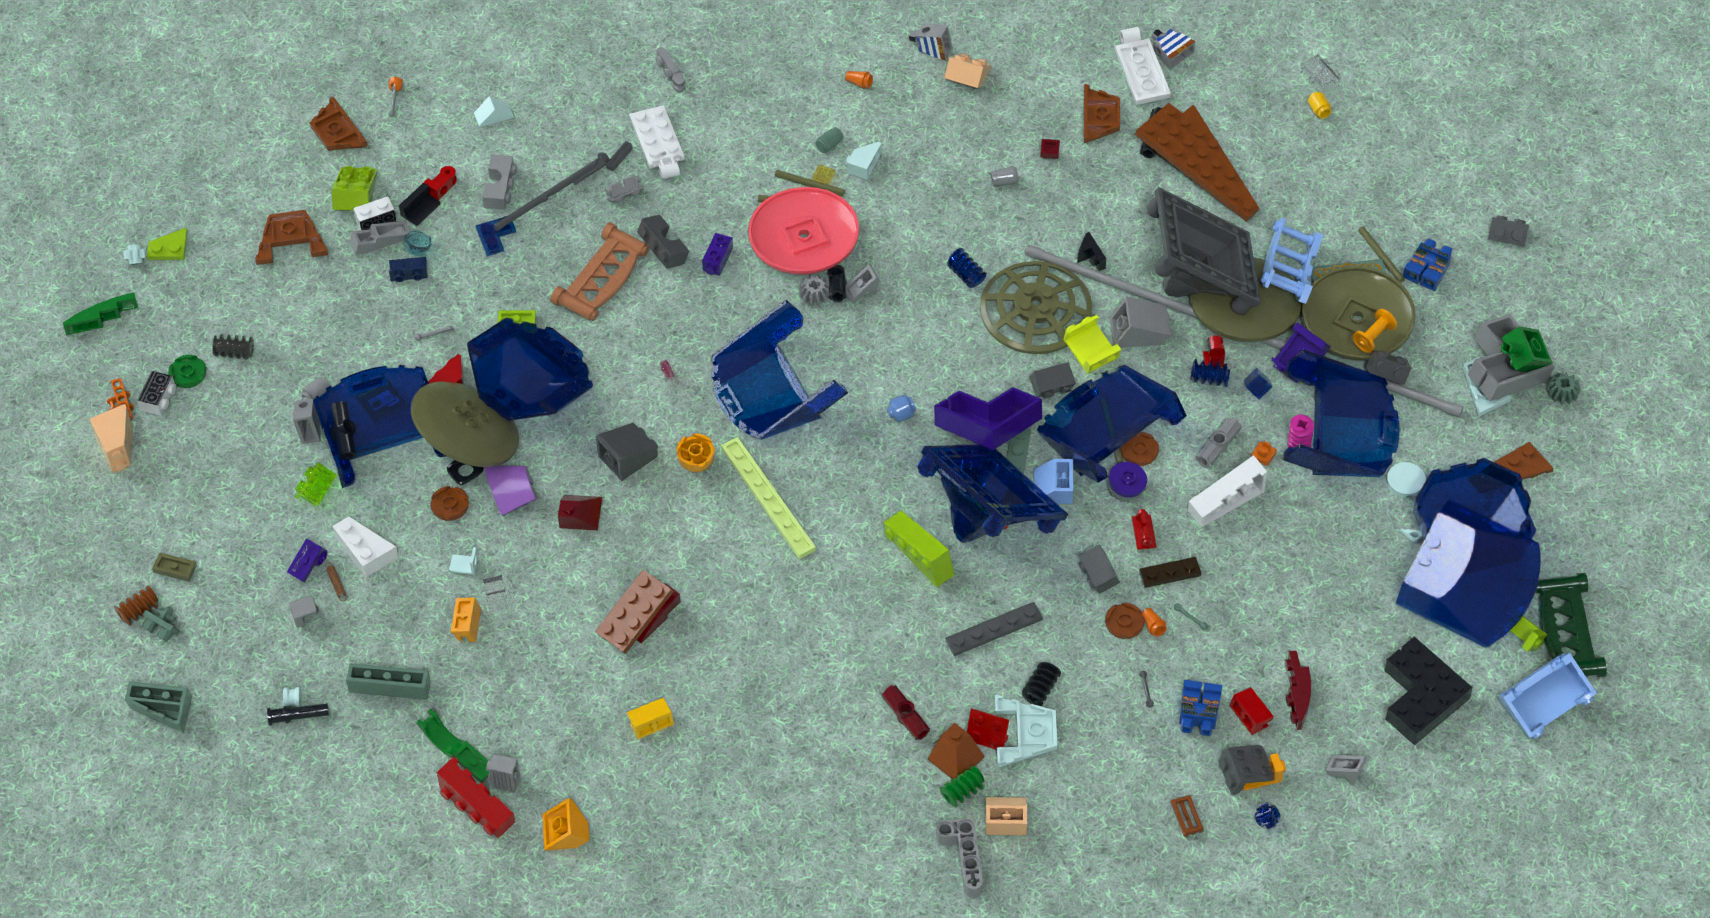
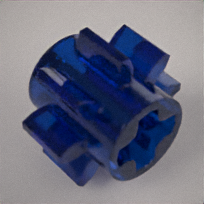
M1268 802L1259 805V808L1256 809L1255 820L1259 826L1263 827L1266 825V828L1270 829L1279 823L1280 812L1275 805L1269 806Z

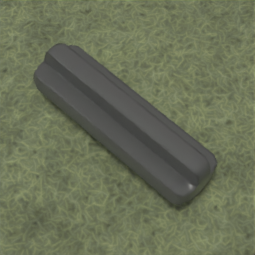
M625 141L606 163L607 169L614 171L633 149L631 143Z

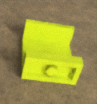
M1098 315L1088 316L1081 323L1069 326L1065 330L1063 338L1087 374L1119 358L1121 353L1119 345L1112 346L1098 327Z

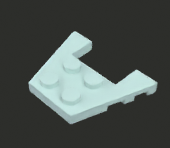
M995 695V715L1016 714L1018 747H997V767H1003L1057 750L1056 710L1034 704L1026 705L1019 703V700H1007L1000 695Z

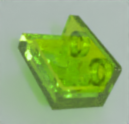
M319 462L313 467L309 466L304 473L306 478L297 484L295 488L297 492L294 496L296 499L301 496L314 506L320 504L337 476Z

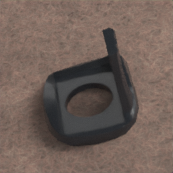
M454 460L447 466L448 474L458 485L470 482L484 471V467L471 466L473 472L468 476H461L458 470L461 466L467 464Z

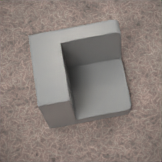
M312 595L289 602L297 628L304 626V617L317 613Z

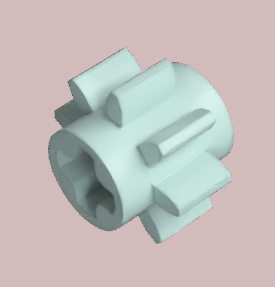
M141 244L127 245V250L123 251L124 259H128L129 264L143 263V258L147 257L146 248L142 249Z

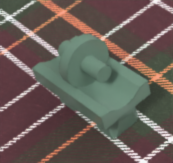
M166 607L164 610L159 608L157 614L160 617L145 610L143 616L146 619L142 625V628L153 633L157 625H160L161 628L156 636L165 642H168L173 634L178 635L180 633V630L167 623L168 621L174 622L176 617L172 616V608Z

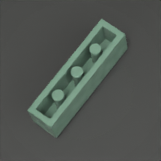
M353 663L349 664L346 678L350 693L424 700L428 699L431 684L428 670Z

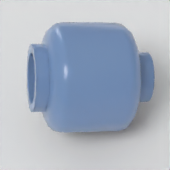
M905 394L889 401L890 407L887 408L890 418L894 417L897 422L912 418L916 411L912 398H908Z

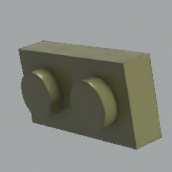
M159 553L152 570L153 573L190 582L197 565L195 561Z

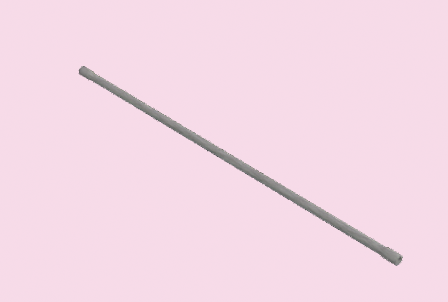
M1028 244L1025 250V255L1062 266L1075 273L1155 303L1165 304L1171 309L1198 318L1192 306L1048 253ZM1278 338L1259 341L1281 350L1287 343ZM1324 356L1319 363L1441 409L1451 415L1460 417L1463 411V406L1438 399Z

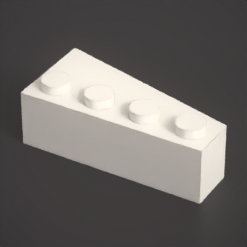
M1253 455L1203 492L1191 498L1188 512L1201 527L1207 525L1264 493L1267 477L1266 469Z

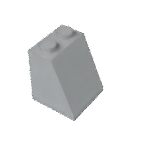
M1126 297L1110 316L1113 346L1118 344L1120 348L1163 345L1171 336L1169 314L1165 304Z

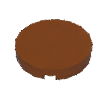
M1134 432L1123 439L1121 453L1127 462L1145 466L1156 460L1159 454V444L1151 434Z
M445 486L438 489L432 495L430 507L437 518L452 521L461 518L467 512L469 500L467 494L461 488Z
M1130 603L1112 606L1107 611L1105 617L1108 631L1121 639H1131L1138 636L1145 624L1141 609Z

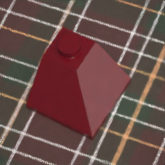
M563 495L558 511L559 528L598 531L602 497Z

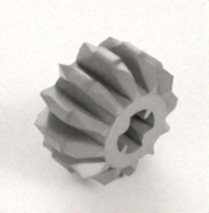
M819 274L817 277L810 275L809 279L804 278L803 283L799 285L800 297L803 298L804 303L809 302L811 306L814 303L819 306L820 301L826 303L827 298L830 296L829 283L825 277L820 279Z

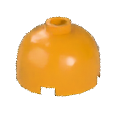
M696 433L688 438L687 436L683 437L676 448L680 465L689 472L694 473L708 469L715 457V448L712 440L703 434Z

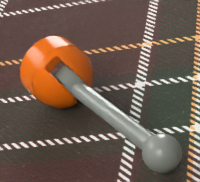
M399 77L389 78L388 86L393 91L391 110L388 112L390 117L395 116L396 92L400 91L403 87V80Z

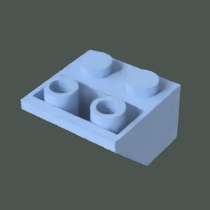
M1052 459L1034 469V503H1073V459Z

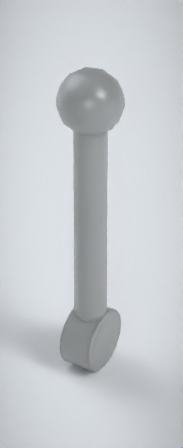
M447 326L424 334L418 333L414 338L419 341L424 337L450 331L453 328L452 326Z

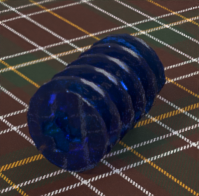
M958 248L950 255L947 265L969 288H974L984 281L987 272H983V268L978 266L977 262H973L974 259L969 257V254L964 252L963 248Z
M1194 359L1191 378L1194 377L1195 383L1201 378L1202 384H1205L1207 379H1209L1210 385H1213L1216 380L1217 386H1220L1223 381L1224 386L1227 388L1231 368L1228 369L1227 363L1221 368L1220 362H1217L1215 367H1213L1212 361H1209L1206 366L1205 360H1202L1199 365L1197 359Z

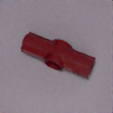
M896 685L886 688L882 693V698L896 714L898 722L906 727L915 740H921L926 737L930 732V728L916 712L914 704L905 698Z

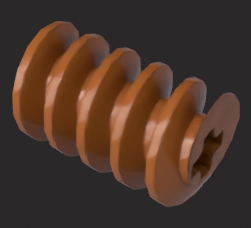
M148 585L146 586V591L141 589L139 595L134 593L132 596L133 600L126 598V604L120 602V609L114 606L118 616L129 626L131 625V618L136 622L138 621L137 614L145 617L143 616L144 610L151 613L150 606L158 609V598Z

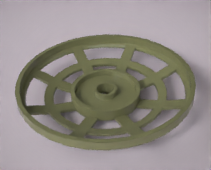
M1029 261L1014 264L1001 270L988 282L981 296L980 312L988 332L1004 346L1023 353L1045 354L1068 347L1063 340L1065 331L1062 327L1070 321L1074 313L1085 316L1084 319L1088 316L1091 317L1092 302L1089 291L1082 280L1068 269L1049 262ZM1026 266H1041L1040 271H1028L1018 275L1012 271ZM1048 267L1064 272L1074 280L1065 282L1060 277L1048 273ZM1005 274L1010 278L1002 286L999 293L988 294L990 287L999 277ZM1038 276L1037 282L1028 284L1021 278ZM1045 278H1051L1061 285L1052 288L1044 284ZM1014 282L1020 287L1016 294L1005 293L1007 288ZM1081 286L1086 297V309L1075 306V296L1071 288ZM1066 290L1070 304L1059 301L1057 294ZM997 300L1001 319L992 324L987 314L986 301ZM1003 300L1014 301V310L1006 314ZM1037 300L1040 301L1041 304L1034 305L1031 302ZM1058 308L1068 311L1060 322L1054 317ZM1019 316L1028 322L1027 327L1018 325L1012 319ZM1048 321L1051 324V327L1034 329L1035 323ZM1007 324L1014 330L1024 333V344L1008 339L998 330ZM1056 332L1061 341L1049 345H1031L1033 335H1046Z

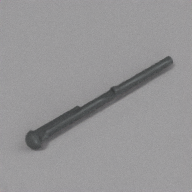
M603 152L598 153L597 159L494 224V229L496 231L500 230L540 203L546 202L549 196L556 194L571 183L576 185L606 166V163L609 161L608 155Z

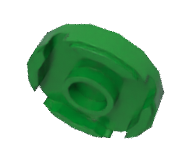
M183 355L176 358L173 364H170L168 374L173 376L176 386L191 388L204 380L206 366L204 361L197 358V356Z

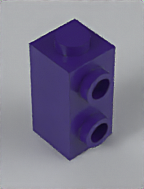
M719 233L714 234L702 260L703 271L709 275H721L733 249V237Z

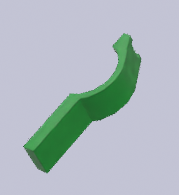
M432 709L428 711L430 716L422 722L419 719L416 722L434 746L447 756L455 757L464 769L467 768L476 780L482 783L488 778L489 771H486L488 760L467 741L459 740L450 733Z

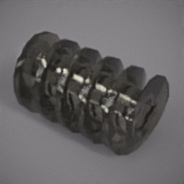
M222 333L219 339L215 335L212 346L213 355L215 357L221 355L223 358L227 355L229 358H234L235 356L237 359L243 357V359L247 360L253 355V336H250L249 341H246V336H242L241 341H239L238 335H235L234 340H232L231 334H228L226 339H224V334Z

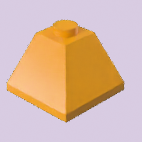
M571 798L566 799L542 814L545 851L578 848L589 841L588 821Z

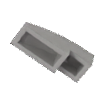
M406 221L371 224L368 230L352 231L350 244L355 255L369 253L399 243L411 237V232Z

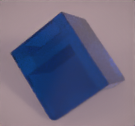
M1258 368L1244 379L1246 388L1258 399L1262 398L1273 387L1270 379Z

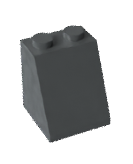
M634 423L596 436L598 457L621 481L658 457V445L653 439L650 440L646 436L645 431L641 427L638 428Z

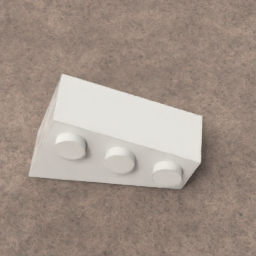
M347 517L332 526L336 540L365 578L399 559L396 546L351 517Z

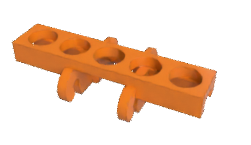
M121 378L111 380L115 396L106 400L107 404L111 405L109 410L125 404L130 419H133L130 408L134 409V405L128 403L127 397H130V392L124 390ZM120 382V386L116 387L115 383Z

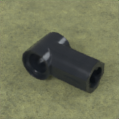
M836 265L828 269L830 300L842 302L846 298L847 281L844 267Z

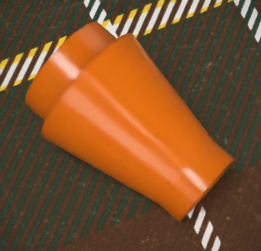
M847 71L845 80L865 89L872 86L873 75L867 71Z
M1152 608L1145 609L1142 615L1149 633L1155 637L1163 635L1167 630L1166 622Z

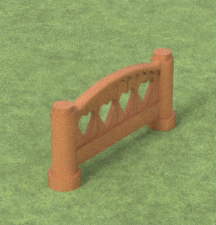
M611 222L607 223L601 234V238L606 241L567 290L560 286L556 287L550 298V302L556 306L561 305L589 321H595L599 314L597 309L609 301L622 288L632 273L638 256H646L649 251V246L646 243L619 230L617 225ZM613 252H626L629 256L625 257L624 262H618ZM603 265H617L619 269L615 270L614 275H608ZM593 278H607L609 281L605 283L603 288H598ZM583 291H597L599 294L595 296L593 301H588Z

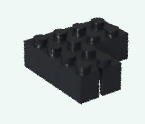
M1415 636L1404 644L1401 650L1398 649L1386 660L1384 671L1408 692L1387 709L1385 720L1414 746L1471 697L1473 687Z

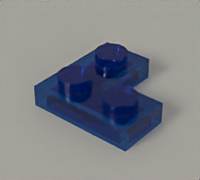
M505 217L475 225L486 256L504 252L500 237L516 233L513 221L498 231L494 229L493 225Z

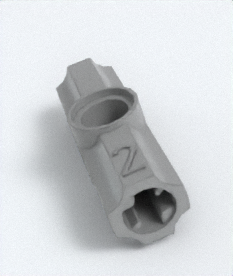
M1233 417L1227 418L1220 428L1211 434V439L1196 456V460L1201 466L1210 468L1220 454L1226 451L1228 444L1241 430L1242 425L1237 419Z

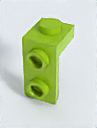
M1518 611L1513 613L1505 625L1507 629L1525 642L1522 648L1527 652L1538 650L1543 645V640L1547 636L1544 631Z

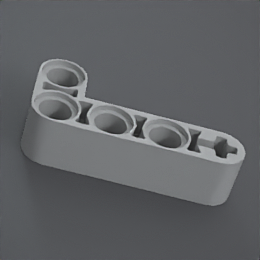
M966 818L941 821L936 826V840L943 846L958 845L964 892L970 898H977L982 893L983 878L974 822ZM962 830H968L970 832L964 833L962 832ZM943 832H948L949 834H948V835H943V834H941V833H943ZM965 848H971L972 850H971V851H966V850H964V849H965ZM968 866H973V867H975V868H974V869H968L967 867H968ZM973 879L975 886H972L971 880Z

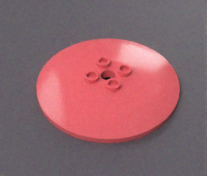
M814 187L791 188L770 196L756 208L749 223V241L759 259L774 269L791 274L818 273L838 265L850 255L858 241L859 222L852 206L839 195ZM802 234H807V235H809V236L806 237V238L800 237V235H802Z

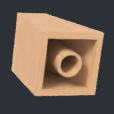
M123 404L90 418L96 441L112 472L125 470L131 465L133 430L126 405Z

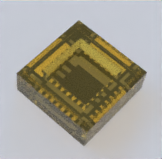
M819 164L812 176V180L830 185L836 170Z

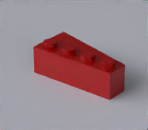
M455 757L451 758L437 772L441 796L446 800H452L460 812L465 811L468 813L469 818L475 824L479 822L488 835H494L497 838L501 837L515 823L514 813L495 795L490 797L487 787L482 783L477 784L471 776L472 773L467 768L463 771L458 766L459 761Z

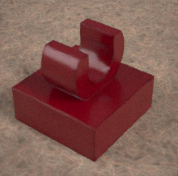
M1042 139L1040 158L1058 159L1060 140Z

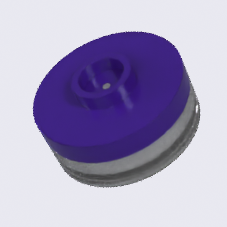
M1120 462L1110 470L1107 489L1111 496L1119 501H1136L1144 493L1147 475L1135 463Z

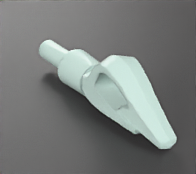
M1400 529V532L1414 543H1418L1422 539L1446 541L1447 536L1434 535L1433 532Z

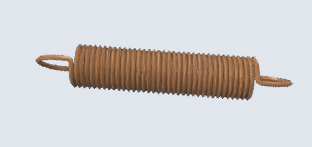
M332 564V566L327 567L326 571L339 600L341 598L339 594L343 593V596H346L347 600L345 590Z

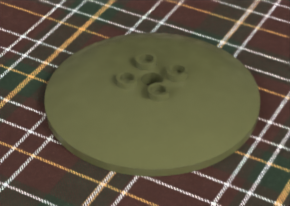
M1255 257L1254 263L1261 303L1257 307L1253 306L1245 315H1239L1233 311L1231 303L1235 297L1231 295L1223 296L1202 292L1201 294L1190 295L1192 309L1206 327L1223 337L1244 342L1266 341L1286 333L1297 322L1301 313L1302 302L1297 301L1294 293L1269 284L1268 288L1264 287L1261 278L1265 260ZM1273 268L1274 273L1295 281L1288 273Z
M1342 267L1325 273L1311 285L1313 288L1306 304L1303 303L1302 306L1305 328L1331 346L1328 352L1352 360H1369L1372 352L1366 353L1361 351L1355 345L1352 336L1356 331L1365 333L1376 322L1375 312L1378 309L1389 311L1395 317L1397 326L1392 331L1384 329L1373 340L1375 344L1374 350L1393 353L1408 340L1415 323V306L1406 288L1392 276L1369 267ZM1360 316L1362 320H1355L1353 317Z
M434 382L420 388L411 402L412 420L419 433L431 446L451 459L471 466L493 467L510 460L518 448L519 434L513 419L499 403L475 388L455 382Z

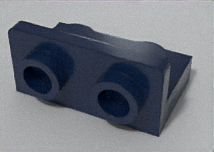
M426 257L389 260L390 281L402 282L404 280L428 278Z

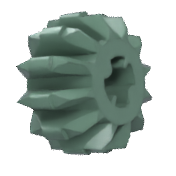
M1567 372L1564 375L1558 373L1556 377L1552 376L1547 387L1549 397H1554V402L1560 400L1561 405L1564 401L1568 404L1572 400L1576 401L1581 390L1579 380H1574V375L1568 376Z

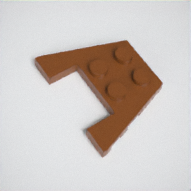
M306 210L268 215L263 231V239L259 244V252L255 257L256 265L273 263L272 247L310 242L312 257L328 255L327 247L322 242Z

